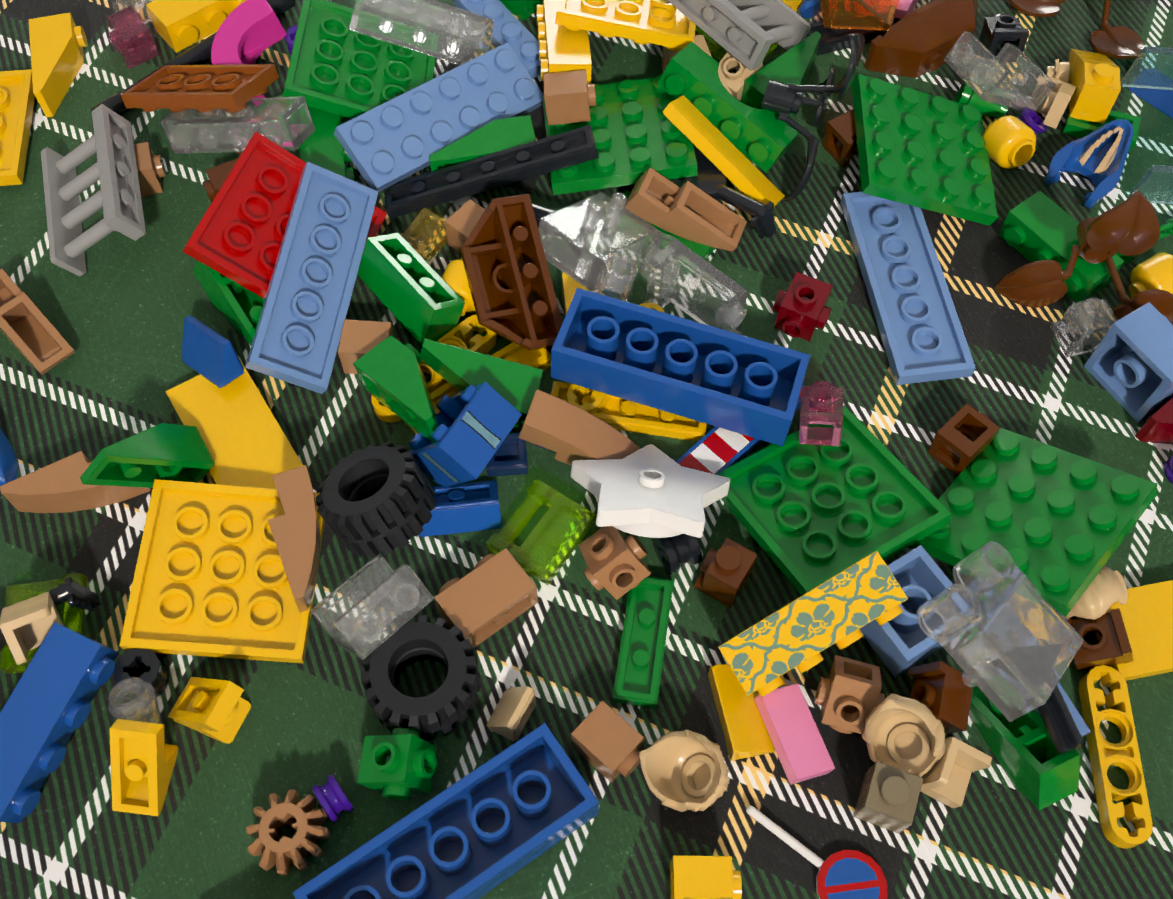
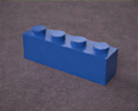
M56 622L52 625L0 712V822L21 823L24 817H27L35 809L41 797V787L49 773L56 770L63 761L67 742L74 730L86 721L91 710L90 702L99 687L110 679L115 669L114 661L119 652Z

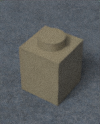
M876 761L865 773L853 817L899 834L912 825L923 778Z

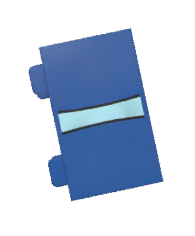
M486 381L476 386H467L465 390L450 397L447 395L443 396L437 403L436 407L440 410L436 415L439 426L432 434V437L437 442L432 444L421 434H414L408 442L409 447L412 448L410 453L421 470L439 486L448 487L475 480L482 473L522 414Z

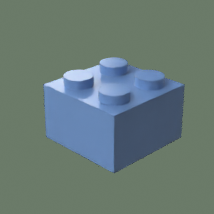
M1150 302L1113 323L1084 365L1088 372L1137 423L1157 412L1173 398V325Z
M921 545L888 565L891 573L908 597V600L899 604L904 612L881 626L874 619L859 628L865 640L894 678L964 634L978 617V614Z

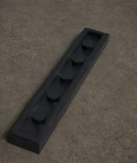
M591 125L401 180L384 189L386 212L389 218L392 219L597 159L599 155Z

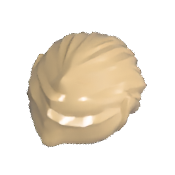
M1104 565L1068 615L1065 617L1056 613L1063 622L1071 620L1070 617L1074 616L1085 619H1097L1103 616L1112 604L1117 602L1121 605L1126 604L1128 591L1123 576L1119 571H1113L1110 567Z
M890 694L866 718L865 731L862 734V738L867 744L868 753L873 762L878 761L922 777L945 755V733L941 721L935 718L926 705L915 699Z
M690 730L668 732L660 737L652 746L639 752L638 757L647 785L651 792L661 800L662 805L680 812L686 810L694 812L704 811L727 791L730 780L728 777L729 770L724 763L720 746L717 743L711 742L702 734Z

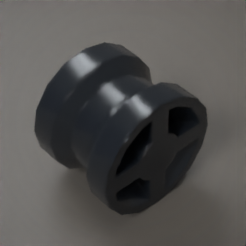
M681 534L667 538H653L657 557L669 575L678 572L680 566L686 563L695 565L702 562V552L696 537Z
M134 648L123 653L116 661L114 679L117 685L125 690L131 698L145 702L157 698L167 688L169 671L165 664L151 650ZM141 666H144L143 670L139 672L138 675H133V673H136V671L139 670Z

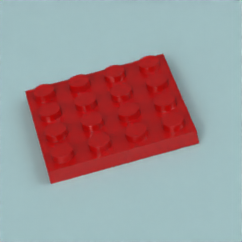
M255 131L182 252L265 299L306 162ZM377 206L374 208L367 238L376 236L387 215L385 211Z

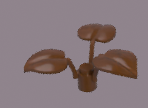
M1066 0L1008 1L1014 8L1026 15L1050 17L1059 13V4L1064 3ZM1104 0L1101 22L1102 30L1094 31L1091 34V46L1098 53L1110 58L1136 59L1145 57L1147 49L1143 40L1136 32L1125 26L1110 27L1108 19L1111 0Z
M1136 191L1123 203L1102 213L1100 216L1087 218L1079 223L1077 226L1078 244L1071 246V256L1065 270L1062 271V267L1057 261L1040 260L1012 271L995 284V289L999 294L1019 305L1033 308L1044 307L1057 302L1066 294L1067 284L1064 280L1072 275L1078 256H1081L1086 262L1091 264L1105 261L1118 297L1123 303L1109 311L1108 318L1111 326L1116 321L1149 302L1173 324V294L1164 290L1152 289L1139 292L1130 299L1125 293L1112 256L1117 252L1126 256L1142 254L1153 247L1158 241L1160 226L1157 214L1151 203L1140 191Z

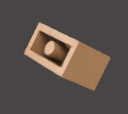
M505 548L496 555L491 553L483 557L475 565L474 570L463 578H453L445 583L434 599L439 615L442 619L447 620L449 628L451 629L456 625L463 632L464 640L469 639L472 647L475 648L537 604L538 594L537 586L507 548Z

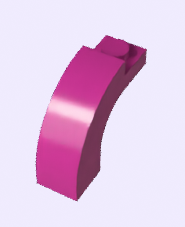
M246 0L227 16L213 40L211 49L212 65L255 64L263 51L285 38L287 34L266 0ZM262 94L253 97L250 101L258 112L263 109V104L267 100Z

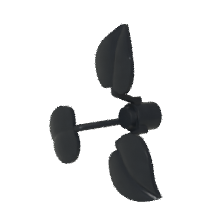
M849 34L851 44L850 62L846 74L837 85H834L836 69L834 68L830 70L828 78L819 85H797L793 83L788 85L771 79L769 81L761 108L779 113L778 120L786 122L808 141L807 164L803 178L795 190L783 201L791 202L806 187L812 174L819 143L816 136L789 115L790 113L797 115L801 104L818 107L812 127L817 128L827 108V100L831 94L839 93L838 100H842L855 77L864 49L865 39L863 35ZM801 92H819V99L803 97L804 93Z

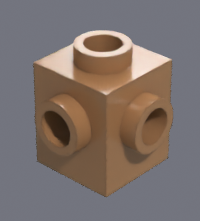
M603 526L578 545L588 565L584 569L588 580L598 591L605 588L616 600L630 589L635 588L651 574L643 559L648 553L635 535L630 534L627 536L623 531L613 526Z
M835 655L829 677L820 678L816 691L815 704L821 705V723L829 725L832 729L841 733L851 734L856 732L863 734L866 718L876 706L885 700V694L880 693L882 688L880 667Z

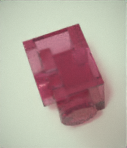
M131 6L106 17L108 25L112 30L107 33L116 51L121 53L128 69L159 56L148 27Z
M823 380L816 381L811 386H802L799 444L840 446L843 424V388L834 387L832 383ZM808 424L832 425V428L808 427Z

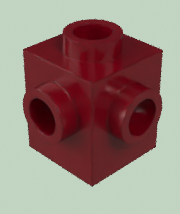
M796 272L788 290L781 289L775 300L772 311L777 312L778 315L774 328L783 331L791 337H799L810 342L816 328L823 330L828 321L832 308L827 307V302L833 285Z

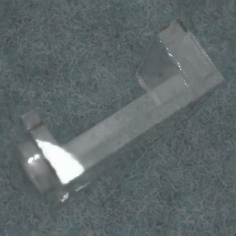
M967 31L961 34L944 58V61L983 101L1018 110H1023L1027 107L1035 112L1056 85L1015 45L1006 43L995 57L972 33Z
M674 239L649 261L646 303H654L664 309L672 302L699 323L742 335L740 331L741 322L747 313L745 304L748 291L677 239Z
M377 555L313 607L310 612L337 645L364 660L435 598L410 566L403 564L394 571L383 556Z

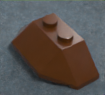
M933 0L913 10L895 23L883 37L879 35L871 41L864 67L868 71L917 78L927 72L937 70L941 65L954 58H961L971 45L970 41L976 27L978 0Z
M524 194L492 199L460 248L478 323L529 351L553 347L563 322L530 195Z

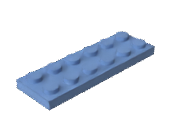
M507 42L337 126L334 135L370 188L380 192L429 166L430 155L496 119L523 116L542 106V96L544 94Z
M306 163L299 181L245 368L320 394L327 390L378 191L313 163Z
M862 192L844 193L840 202L895 384L903 385L971 377L976 367L921 208Z

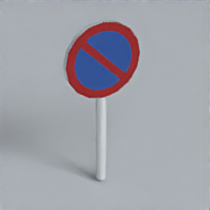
M748 806L746 808V812L752 818L819 868L816 876V892L819 899H887L886 878L881 867L870 856L858 850L844 849L831 854L824 861L755 807Z

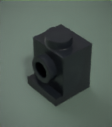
M1004 14L985 17L979 44L986 62L1020 63L1029 31L1028 29H1023L1019 18ZM998 45H1006L1008 50L997 49Z

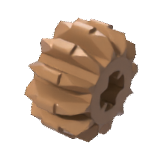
M289 789L284 803L275 793L270 794L268 797L270 809L265 811L262 807L257 806L253 810L254 815L261 820L260 823L245 827L246 834L257 838L248 846V852L252 856L261 855L259 866L265 871L276 865L277 873L281 876H287L291 870L292 862H294L295 866L301 872H304L308 869V862L305 856L309 852L316 858H321L323 855V851L315 842L326 840L330 837V831L325 827L319 826L328 818V815L323 808L315 809L317 801L310 794L300 800L298 792L294 789ZM285 826L297 830L292 839L280 835L281 830Z

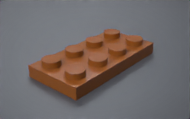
M275 64L165 65L121 94L126 108H142L144 112H152L158 109H170L171 112L197 109L198 112L203 113L214 109H225L227 113H234L245 109L247 102L253 97L266 93L268 91L267 87L275 82L279 76Z

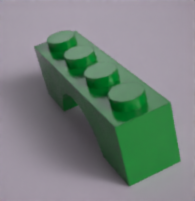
M693 42L689 43L671 58L657 85L674 99L684 95L744 156L767 173L785 154L799 135V132L786 122L778 120L779 113L753 108L734 98L720 81L718 74L719 63Z

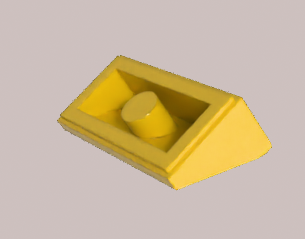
M729 664L710 666L708 678L730 761L775 752L774 745L754 700L759 695L758 691L756 690L747 696Z

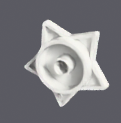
M652 444L637 450L623 459L573 460L571 467V478L598 498L597 526H613L623 532L649 538H667L681 534L702 538L705 526L704 508L727 496L730 485V478L680 466Z

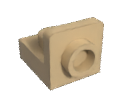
M1045 75L1040 80L1029 108L1046 115L1043 124L1056 129L1076 86Z

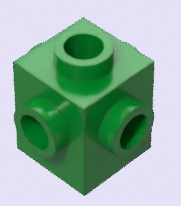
M395 728L392 730V735L365 736L357 783L382 793L383 798L396 801H408L413 793H430L432 777L437 768V746L421 739L420 732L408 728Z

